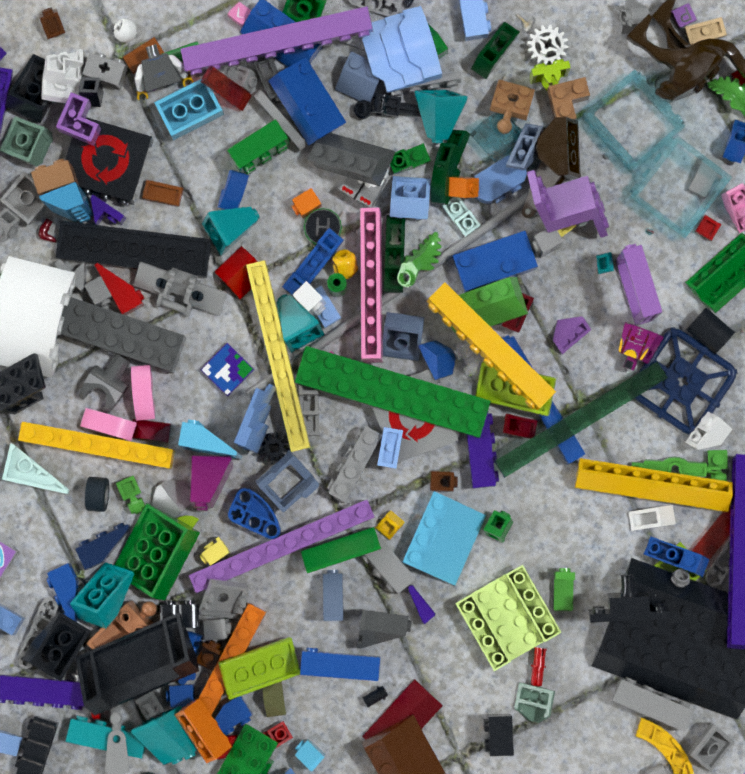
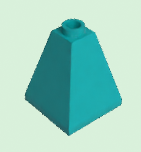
M447 89L415 90V97L427 137L431 138L433 143H443V140L449 139L467 102L468 96Z
M251 206L218 210L207 213L202 225L210 239H212V243L219 255L222 256L257 223L260 217L255 208L252 209Z
M284 294L277 299L276 303L283 338L291 353L324 336L318 320L291 295Z

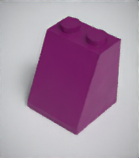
M192 456L190 503L193 508H196V511H208V508L214 507L233 469L231 457Z

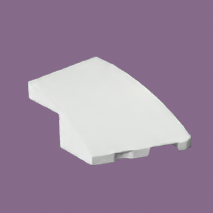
M78 49L76 52L69 54L63 52L58 55L46 56L41 93L43 100L66 104L71 92L79 95L82 77L81 67L84 63L83 49Z

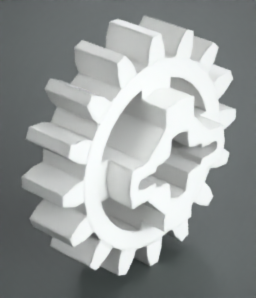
M542 25L541 31L534 29L535 35L530 34L529 36L532 41L527 42V46L531 47L527 52L533 53L531 60L536 58L538 59L537 64L544 62L546 66L547 63L553 64V61L561 59L560 56L565 58L566 53L564 51L568 50V46L564 45L568 42V39L562 38L565 33L561 32L559 34V28L556 27L555 30H552L551 25H549L548 29H545L544 25ZM556 38L558 39V41H559V43H560V47L556 44V41H555ZM547 43H550L551 46L548 49H545V45H547ZM535 44L539 47L540 53L536 51ZM548 55H554L553 57L546 58Z

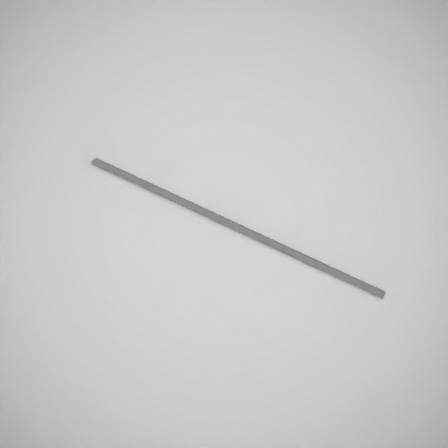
M529 192L445 250L440 256H437L436 258L439 262L431 263L434 269L419 271L415 283L523 208ZM403 287V292L410 287ZM386 292L383 294L382 307L401 293ZM361 310L309 347L322 350L361 322ZM304 351L290 360L292 370L298 367V357H303ZM272 373L246 391L251 399L256 388L264 391L267 385L274 384Z

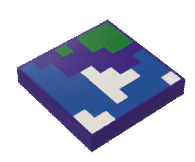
M228 343L201 369L227 396L255 370Z

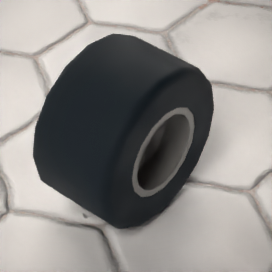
M89 477L85 489V509L87 511L105 512L109 500V480L102 477Z

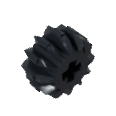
M275 432L274 438H272L270 433H267L269 440L267 441L264 438L263 442L265 445L260 447L264 451L259 452V455L267 454L263 459L265 462L271 457V465H274L275 458H277L278 462L281 456H285L284 452L291 451L289 448H284V446L289 445V441L282 443L285 435L278 439V432ZM272 444L275 446L276 444H279V447H277L279 451H274L273 453H271L269 451L271 450V448H269L270 445Z

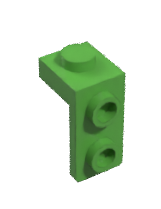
M559 568V572H554L555 611L573 610L575 572H571V568Z

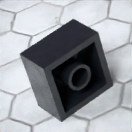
M487 714V719H484V731L488 732V739H484L485 751L490 756H514L512 715Z

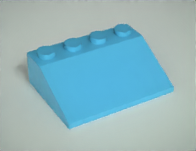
M188 419L187 423L182 422L178 446L185 450L242 460V455L207 430L200 421Z
M434 491L403 563L455 586L486 515Z

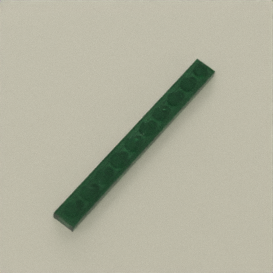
M657 361L494 462L505 478L668 377Z

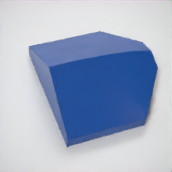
M436 340L418 346L435 380L453 374L456 356L450 347Z

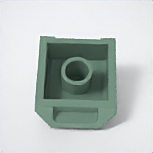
M15 116L1 142L0 152L37 167L44 162L50 144L53 142V134L43 126Z

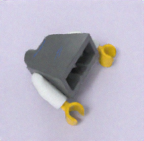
M156 44L148 46L146 51L149 59L141 61L142 64L137 67L135 75L137 99L140 100L139 95L145 94L146 99H148V91L180 81L186 87V80H191L192 83L194 81L191 75L185 71L184 64L174 55H168V53L160 55Z

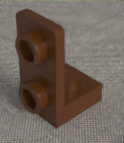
M211 640L202 644L203 648L197 657V662L213 671L224 650L220 648L221 644Z

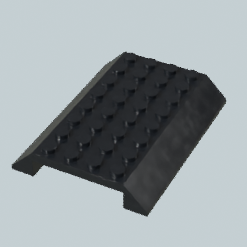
M631 557L625 573L627 583L628 574H633L634 592L647 591L650 607H652L653 603H663L670 611V619L609 622L591 666L622 678L628 677L637 681L636 683L646 685L660 692L738 720L745 708V650L727 648L728 592L690 579V583L687 586L678 587L671 581L673 572Z

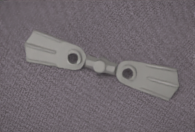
M118 705L112 708V715L110 716L112 730L114 731L109 734L105 765V773L125 774L130 772L126 737L120 731L122 720L121 706ZM115 735L120 736V742H114L113 738Z

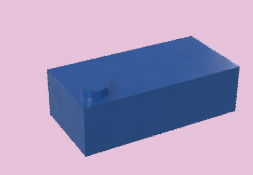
M307 647L306 650L302 651L300 675L378 681L380 656L318 651V648Z

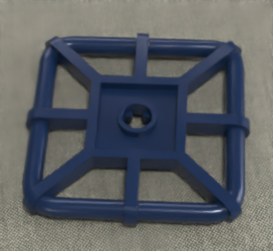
M671 327L662 336L663 340L648 364L644 363L632 380L628 392L636 401L657 414L659 419L663 418L683 433L690 435L707 412L713 413L716 408L720 407L721 400L734 383L738 372L730 362L718 354H713L699 341L684 331ZM677 337L700 351L692 364L681 357ZM671 338L675 359L670 367L667 368L656 359ZM706 355L727 371L706 374L696 366L702 357ZM652 365L665 373L658 384L638 387ZM728 376L714 398L701 391L707 380ZM686 377L687 386H679L680 381L678 378ZM660 389L669 398L663 407L660 408L639 392ZM698 395L710 404L696 425H694L690 405ZM673 400L685 406L688 426L666 412Z

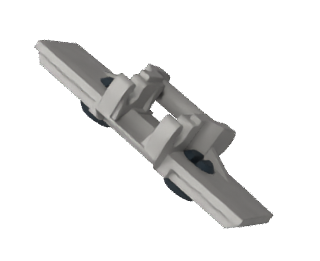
M143 262L139 264L133 285L158 294L156 306L160 307L162 305L185 313V316L188 317L192 307L220 316L227 294L226 291L201 283L200 280H197L198 276L175 268L166 271ZM170 293L184 296L183 302L188 306L165 299L164 296L169 297Z

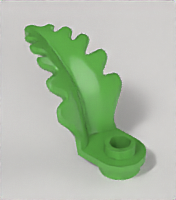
M726 76L725 80L723 77H719L718 80L715 78L707 83L708 88L716 91V94H723V100L731 101L730 106L732 109L741 111L745 116V83L740 86L738 78L731 82L729 76Z
M438 232L430 234L429 239L425 238V244H419L420 250L413 249V256L406 255L404 257L405 262L401 264L397 276L401 286H413L419 271L433 270L434 266L431 263L439 262L434 257L441 255V252L437 251V249L442 247L438 244L441 241L438 237ZM407 274L409 275V281L406 280Z

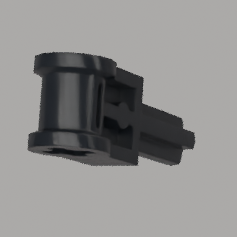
M380 93L374 94L375 103L374 109L371 112L374 115L398 118L400 113L421 117L418 105L402 103L401 97Z

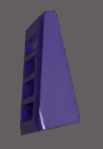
M410 585L408 587L409 593L422 623L426 624L436 613L415 587Z

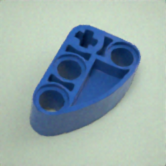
M240 489L228 511L229 519L266 538L275 539L279 537L281 527L270 505L250 489ZM243 492L250 493L251 497L248 502L244 503L241 501L240 495ZM240 509L242 517L235 520L232 513ZM253 517H257L260 520V525L257 528L250 526L249 522ZM270 525L277 527L278 531L274 536H270L267 533V528Z

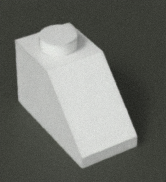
M673 505L629 512L631 531L676 524Z

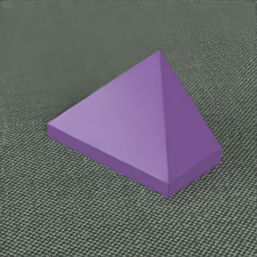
M582 316L557 320L553 342L560 353L563 354L590 332L591 328Z

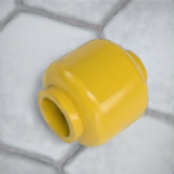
M346 249L335 253L332 258L334 273L342 274L345 279L353 277L358 271L356 255Z

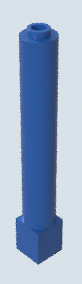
M509 335L503 337L502 339L532 367L515 337H510ZM552 400L550 415L539 414L557 444L556 446L566 463L569 465L584 456L585 452Z

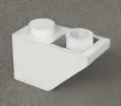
M707 412L685 443L698 450L721 445L732 431V428L720 417Z

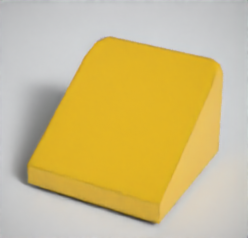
M390 510L375 528L390 540L405 522Z

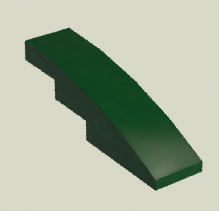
M386 215L384 292L403 293V286L399 284L397 276L401 264L404 262L405 218L390 217V215Z

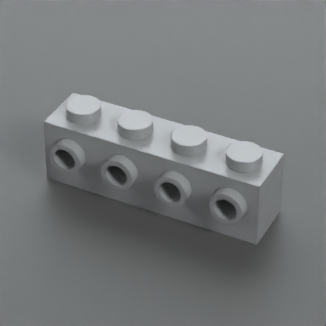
M367 426L364 429H359L355 437L358 439L355 446L351 445L346 453L349 457L345 463L341 462L336 471L339 473L336 480L332 478L327 487L330 490L328 494L344 503L347 502L382 438V434Z
M628 677L625 680L619 679L611 698L612 701L683 732L686 731L694 711L689 708L690 704L681 700L679 703L671 701L672 696L661 693L659 696L653 693L655 689L643 685V688L636 686L637 681Z

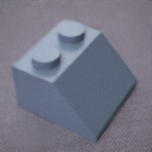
M351 51L335 90L357 101L366 100L371 103L382 80L372 75L368 59Z
M387 312L383 333V356L419 361L420 349L418 346L421 345L425 317Z

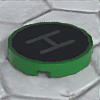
M316 209L305 219V235L314 245L318 244L317 242L328 228H331L339 236L341 235V220L330 209Z

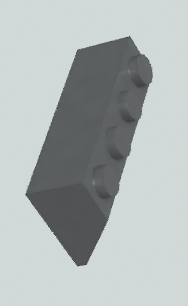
M330 133L315 142L308 160L319 169L380 186L395 151Z

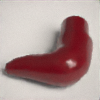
M46 218L39 228L38 236L42 240L56 243L57 240L48 234L53 222Z

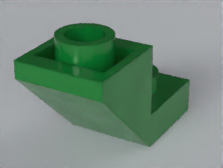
M422 143L411 149H402L395 152L390 166L393 173L397 174L431 162L425 144Z

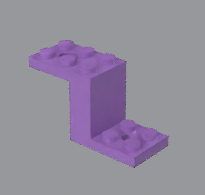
M535 170L527 172L534 205L548 233L593 219L600 237L608 236L606 228H609V223L604 214L605 207L595 183L590 182L588 176L546 188L541 176L537 177Z

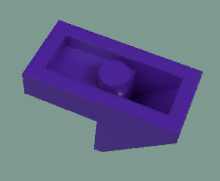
M92 194L91 203L96 225L101 223L106 214L108 215L106 218L114 224L117 222L123 224L126 220L123 214Z

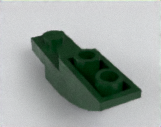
M453 130L447 143L440 144L431 180V202L433 204L448 205L451 198V196H448L449 177L460 176L461 171L457 166L471 135L465 130Z

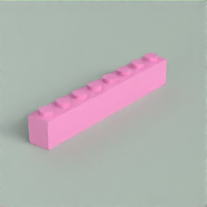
M360 208L361 359L363 363H383L380 208Z

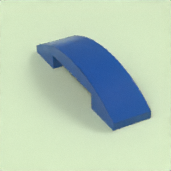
M328 228L317 242L318 244L282 287L293 296L306 281L311 284L338 250L344 239L331 228Z

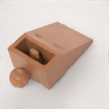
M131 600L120 609L117 617L106 629L102 627L86 644L93 650L138 630L137 628L142 629L153 624L149 617L155 615L157 611L155 603L147 601L140 609Z

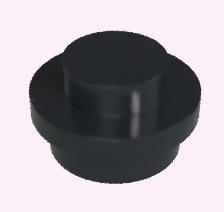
M361 100L355 104L354 113L358 118L366 119L371 115L372 105L369 101Z

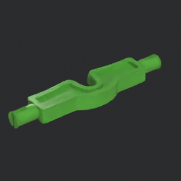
M677 456L668 457L664 460L645 459L644 463L632 462L633 467L671 472L672 466L677 465L679 467V474L706 477L707 473L719 474V466H707V462L687 461Z

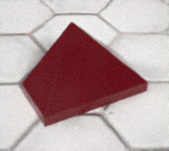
M133 419V422L137 424L132 438L169 443L171 423L147 420L136 421V419Z

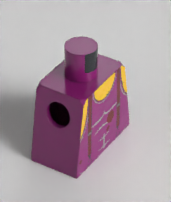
M625 322L619 346V353L627 356L623 367L634 371L638 361L648 364L662 342L663 337L652 331Z

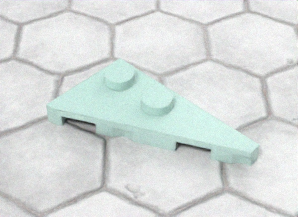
M10 444L2 480L69 494V489L17 446Z

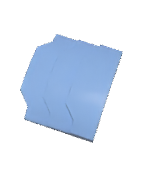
M421 6L403 10V13L372 22L374 32H370L369 36L363 37L362 42L372 75L384 81L387 93L442 78L434 41Z

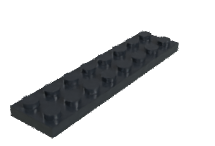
M60 221L55 258L138 269L140 262L166 271L175 268L198 277L207 278L212 239Z

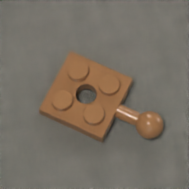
M498 80L489 111L504 114L503 119L497 124V129L500 133L508 134L512 130L511 117L527 120L535 89ZM509 98L515 99L516 101H510Z

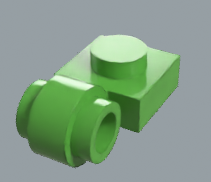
M708 450V466H719V474L710 473V479L727 481L726 473L721 471L728 469L727 450Z
M134 475L117 482L116 485L123 501L130 499V503L127 505L131 514L141 513L145 504L142 498H136L137 495L141 494V490Z

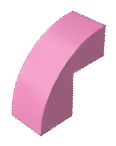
M151 366L131 367V381L136 421L155 419Z
M85 408L80 426L131 441L137 423Z

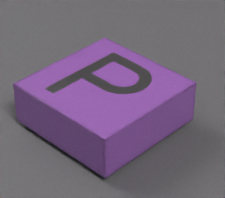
M689 3L671 12L679 29L697 21Z

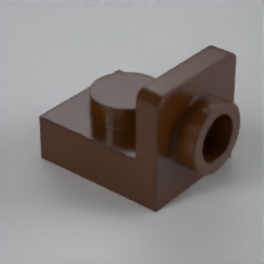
M50 7L41 11L42 14L39 15L47 39L65 33L57 8L52 9Z

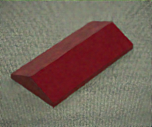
M414 679L362 737L367 740L412 714L422 729L443 705Z

